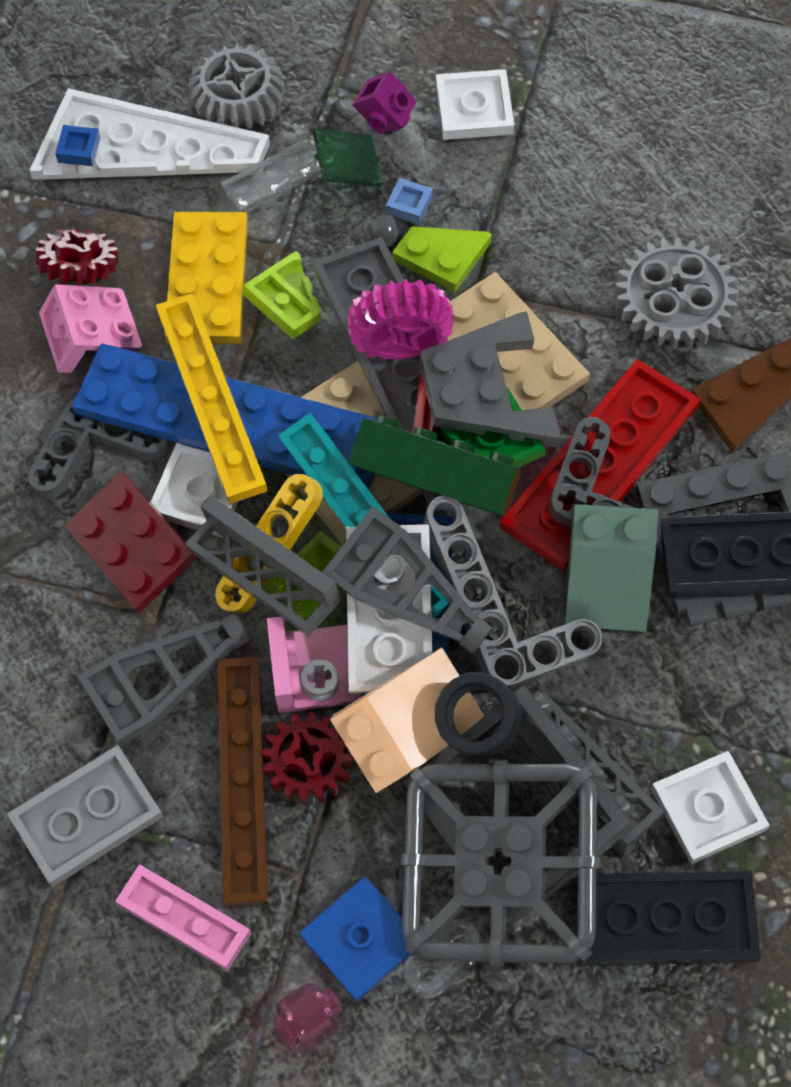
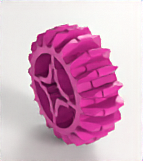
M407 279L400 283H394L390 280L389 284L384 286L375 284L373 291L364 290L361 297L353 299V306L348 309V331L352 344L356 345L358 352L366 353L368 358L378 356L380 361L404 358L411 360L412 357L420 356V352L428 347L446 342L448 336L452 334L454 316L449 299L446 298L444 290L436 289L435 284L424 285L422 280L414 283H408Z

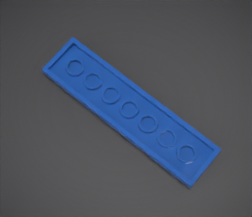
M103 343L100 344L72 405L76 415L210 452L177 363ZM225 377L259 466L290 475H306L278 435L310 412L347 462L363 417L374 421L376 419L375 417ZM351 466L367 489L370 490L375 474Z

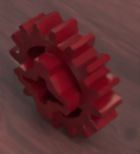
M78 228L66 231L59 230L58 236L47 234L46 241L39 240L38 248H36V264L39 266L41 274L48 273L49 280L58 278L61 280V284L64 285L69 281H75L76 286L87 283L96 284V278L107 280L108 273L116 272L118 248H115L113 240H106L105 234L95 235L93 230L90 229L85 233H80Z
M309 712L306 721H300V718L295 713L292 714V725L287 727L283 722L279 721L277 723L279 735L267 734L266 736L267 744L272 749L267 748L261 751L263 761L268 762L263 766V772L265 777H273L270 784L274 792L284 787V799L288 802L297 794L300 795L301 805H306L309 796L314 795L319 804L324 803L323 792L328 790L336 796L339 794L336 782L348 783L349 773L344 768L353 767V756L347 754L350 751L344 741L341 740L342 738L336 728L330 729L331 718L329 716H325L319 723L315 721L314 712ZM312 735H316V736L322 737V738H324V739H321V740H320V739H318V738H316V737H314V736H312ZM293 739L290 748L282 751L287 743ZM302 746L306 748L307 754L309 753L310 757L314 760L312 762L313 771L310 770L308 763L302 758ZM333 761H335L331 771L322 778L326 767L333 765ZM297 777L307 783L298 782L291 778Z

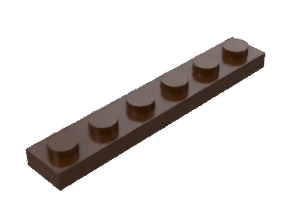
M259 657L217 659L223 904L225 908L268 905L264 762L261 755L263 750L260 660Z

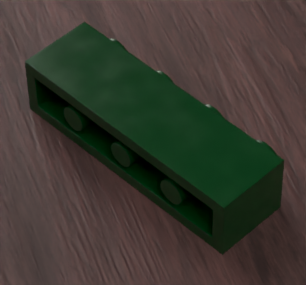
M377 414L375 421L363 417L348 464L438 496H447L458 500L462 504L506 518L521 475V471L517 467L512 466L513 458L496 452H491L490 457L487 458L475 454V446L456 439L452 440L450 446L436 441L438 434L419 427H415L413 433L398 429L399 421Z

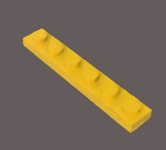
M193 294L157 304L156 308L229 504L267 492L266 482Z

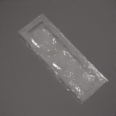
M310 135L221 182V191L237 212L248 213L332 168V159L316 138Z

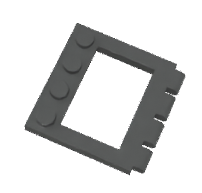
M782 452L637 483L635 491L642 509H658L659 521L661 517L673 516V512L692 509L693 511L710 508L711 504L724 501L738 502L747 500L749 496L761 493L769 495L777 493L783 511L791 512V460L788 452ZM660 538L656 545V556L666 583ZM791 593L671 598L676 616L684 615L690 627L717 621V607H719L722 617L726 619L756 612L755 599H758L762 610L791 604Z

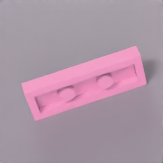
M140 864L115 901L120 908L226 971L229 970L251 934L250 929Z

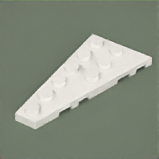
M68 89L30 168V175L32 180L259 172L270 145L269 135ZM63 125L99 129L101 138L93 167L57 162L55 152Z

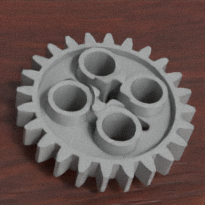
M662 238L657 249L650 242L646 243L645 253L635 249L633 259H625L623 270H619L615 296L618 297L616 308L623 309L622 321L632 320L630 330L632 332L640 329L645 330L644 341L653 335L656 336L657 346L659 347L666 339L670 340L672 348L676 349L679 341L684 340L686 346L690 349L693 346L694 338H697L702 344H707L709 334L718 337L721 327H728L730 318L734 315L739 290L734 289L737 278L729 276L730 264L719 266L721 254L710 258L708 256L709 246L706 245L698 251L695 249V240H692L685 247L682 246L680 238H676L674 246H669L667 241ZM658 310H664V311H667L668 313H662V312H659Z

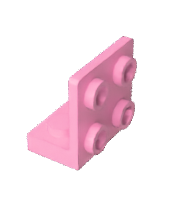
M55 284L39 311L58 373H72L80 359L84 356L85 351H98L101 343L133 352H139L142 347L124 291L121 288Z
M282 617L267 618L275 697L279 714L349 705L360 698V694L349 693L348 625L317 628L308 637L301 631H285L284 619ZM316 659L331 662L336 667L339 679L336 694L323 702L309 699L304 694L301 683V672L304 666ZM324 673L315 674V680L308 683L311 685L315 682L316 688L325 687V681L331 678L325 679Z

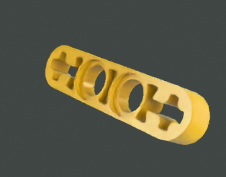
M303 474L290 476L284 482L256 527L290 550L322 501L323 490L320 483ZM299 486L305 488V492L309 494L305 501L299 499L300 496L296 493ZM286 505L291 506L293 510L298 511L297 516L292 512L284 510V507ZM284 516L288 521V531L283 537L275 538L272 533L273 522L277 518ZM251 556L235 557L233 569L238 573L253 571L250 566ZM225 576L222 577L216 588L215 597L217 604L228 612L245 613L257 601V599ZM271 578L263 579V590L266 588ZM257 580L253 581V584H255L256 586ZM233 587L239 588L238 593L242 596L239 602L233 601L234 596L230 593Z

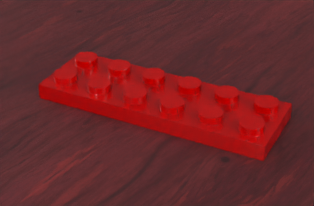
M636 359L588 416L603 420L609 426L611 432L610 441L592 492L621 502L697 410L701 399L639 359ZM588 432L582 451L590 453L592 445L596 440L595 432ZM572 436L508 510L506 518L502 517L499 523L500 529L563 572L569 564L571 528L553 520L548 511V503ZM575 462L569 465V471L575 478L585 479L590 476L588 467L583 463ZM565 498L562 502V509L569 512L572 508L573 500Z

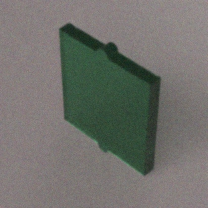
M320 128L313 130L312 133L316 147L314 157L319 161L324 182L380 187L382 185L378 165L380 158L376 156L371 134Z

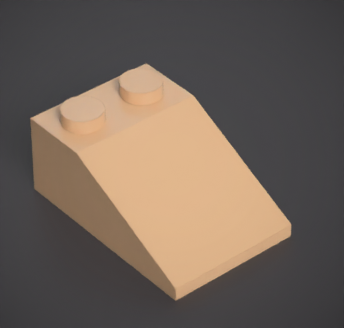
M442 647L336 712L330 719L375 793L410 773L449 746L440 736L435 723V704L441 690L452 679L460 675ZM470 692L466 693L457 702L454 709L453 721L461 735L485 716Z

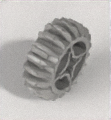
M238 43L233 49H227L223 45L218 53L210 49L208 58L199 57L198 66L192 67L191 78H189L191 103L196 108L199 117L205 118L206 121L236 128L246 126L251 131L253 123L263 126L265 117L274 118L275 109L281 108L284 93L282 72L280 67H277L274 57H267L264 49L255 52L252 45H249L246 49H241Z

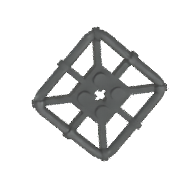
M495 760L494 764H435L425 766L423 769L417 767L410 774L412 780L409 782L407 791L405 853L400 854V866H404L402 932L406 942L404 949L411 956L417 955L429 960L489 962L490 966L502 967L504 962L566 964L576 962L579 959L585 961L592 954L590 948L593 945L596 932V870L601 869V857H596L597 792L593 781L594 774L587 767L581 769L579 766L569 764H509L508 760ZM493 781L495 784L494 816H465L434 782ZM509 782H568V785L535 817L508 816ZM425 791L456 823L455 855L422 854ZM579 795V856H546V826ZM497 850H503V855L511 858V865L503 867L502 874L497 875L495 874V868L489 866V859L495 856ZM422 867L455 868L454 898L420 930ZM545 869L578 870L577 935L545 901ZM465 907L491 908V940L489 943L431 942ZM506 908L535 909L567 945L505 944Z

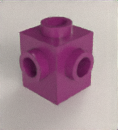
M389 71L367 79L352 106L366 119L367 124L372 129L382 134L392 130L399 131L405 127L411 119L410 113L417 101L407 91L405 85L399 82Z

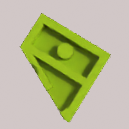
M412 226L392 252V257L396 263L456 293L491 244L492 234L486 231Z
M297 251L243 285V295L292 339H295L319 323L322 313L317 298L312 295L311 282L309 277L305 276L301 266L302 259Z

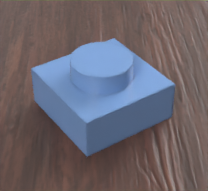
M399 178L386 204V214L420 225L433 198V188Z

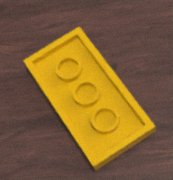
M174 212L167 301L192 293L211 343L241 344L244 300L243 285L245 283L248 231L247 212ZM164 334L166 344H169L166 334Z

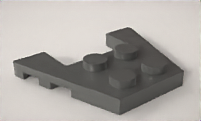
M527 311L517 313L420 352L419 365L434 426L485 435L487 430L508 434L509 439L524 442V438L527 437L544 440L543 445L559 446L561 434L553 407L520 411L512 410L497 353L532 349L535 339Z

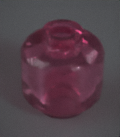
M306 983L277 1002V1016L273 1018V1023L280 1037L291 1050L297 1047L302 1051L309 1052L339 1031L340 1022L337 1014L342 1011V1006L337 996L329 987L322 991L314 983Z

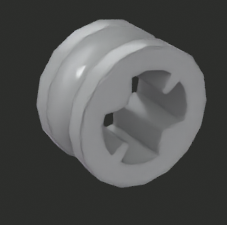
M321 659L310 661L305 665L301 672L304 694L314 701L323 702L332 698L339 686L336 667L331 662ZM324 673L325 679L331 678L325 681V687L316 688L315 682L311 685L308 682L314 681L315 674Z

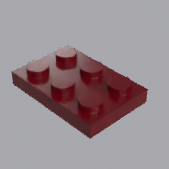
M122 471L65 525V528L134 609L140 612L197 558V556L187 550L185 546L186 541L129 476Z

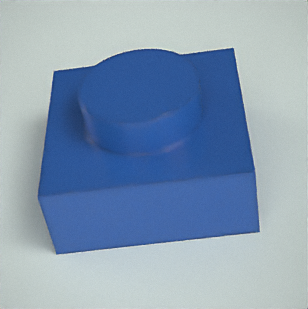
M63 125L55 152L57 162L93 167L101 138L99 129Z

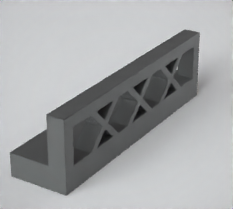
M212 495L202 504L201 509L206 521L185 543L187 550L309 637L341 601L335 581ZM216 531L225 538L226 549L207 551L201 545ZM250 555L255 559V571L238 573L233 569V558ZM262 565H264V566L267 567L268 569H263V570H262ZM281 577L286 581V593L269 595L263 590V579ZM257 580V586L251 581ZM292 586L298 589L299 591H293ZM312 599L320 606L305 621L294 613L293 601ZM287 602L288 608L281 603Z
M543 691L542 695L555 709L550 715L555 719L557 726L560 727V725L562 726L565 723L581 742L580 745L584 748V760L587 761L591 755L603 771L608 772L614 778L615 792L610 793L612 795L618 791L621 793L622 786L628 792L621 793L628 802H638L649 813L636 825V828L612 846L623 858L635 847L638 838L663 816L664 811ZM525 709L522 710L521 726L515 740L511 743L515 750L529 764H568L557 749L547 741L549 739L542 731H537L527 721L531 716ZM548 782L558 793L568 785V782ZM579 795L570 803L578 813ZM597 802L598 831L610 822L611 818Z

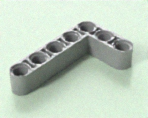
M444 495L432 500L424 515L423 524H429L430 544L443 576L476 616L485 622L493 623L499 632L497 640L490 641L485 639L474 653L482 672L498 678L511 689L582 662L599 649L602 643L601 630L597 624L587 619L575 620L517 642L462 505L458 500ZM437 510H445L452 515L454 522L449 526L439 525L434 520L433 513ZM452 547L464 549L468 554V562L464 564L453 562L449 557L448 550ZM474 584L480 587L484 595L483 600L480 602L468 600L464 595V586ZM470 622L463 624L466 633L473 625ZM579 631L587 636L589 640V648L587 650H580L573 645L571 641L572 632ZM541 645L549 649L552 655L550 664H540L535 660L533 656L534 646ZM497 660H506L511 663L514 668V677L512 679H502L497 675L494 667Z

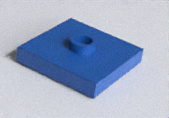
M366 876L299 932L300 938L356 1003L410 956L404 949L406 942L402 932V917Z

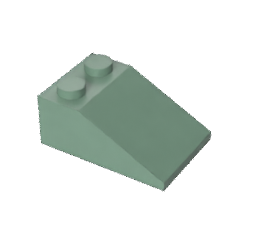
M572 505L565 624L575 620L587 619L597 624L600 629L646 632L656 553L658 509Z

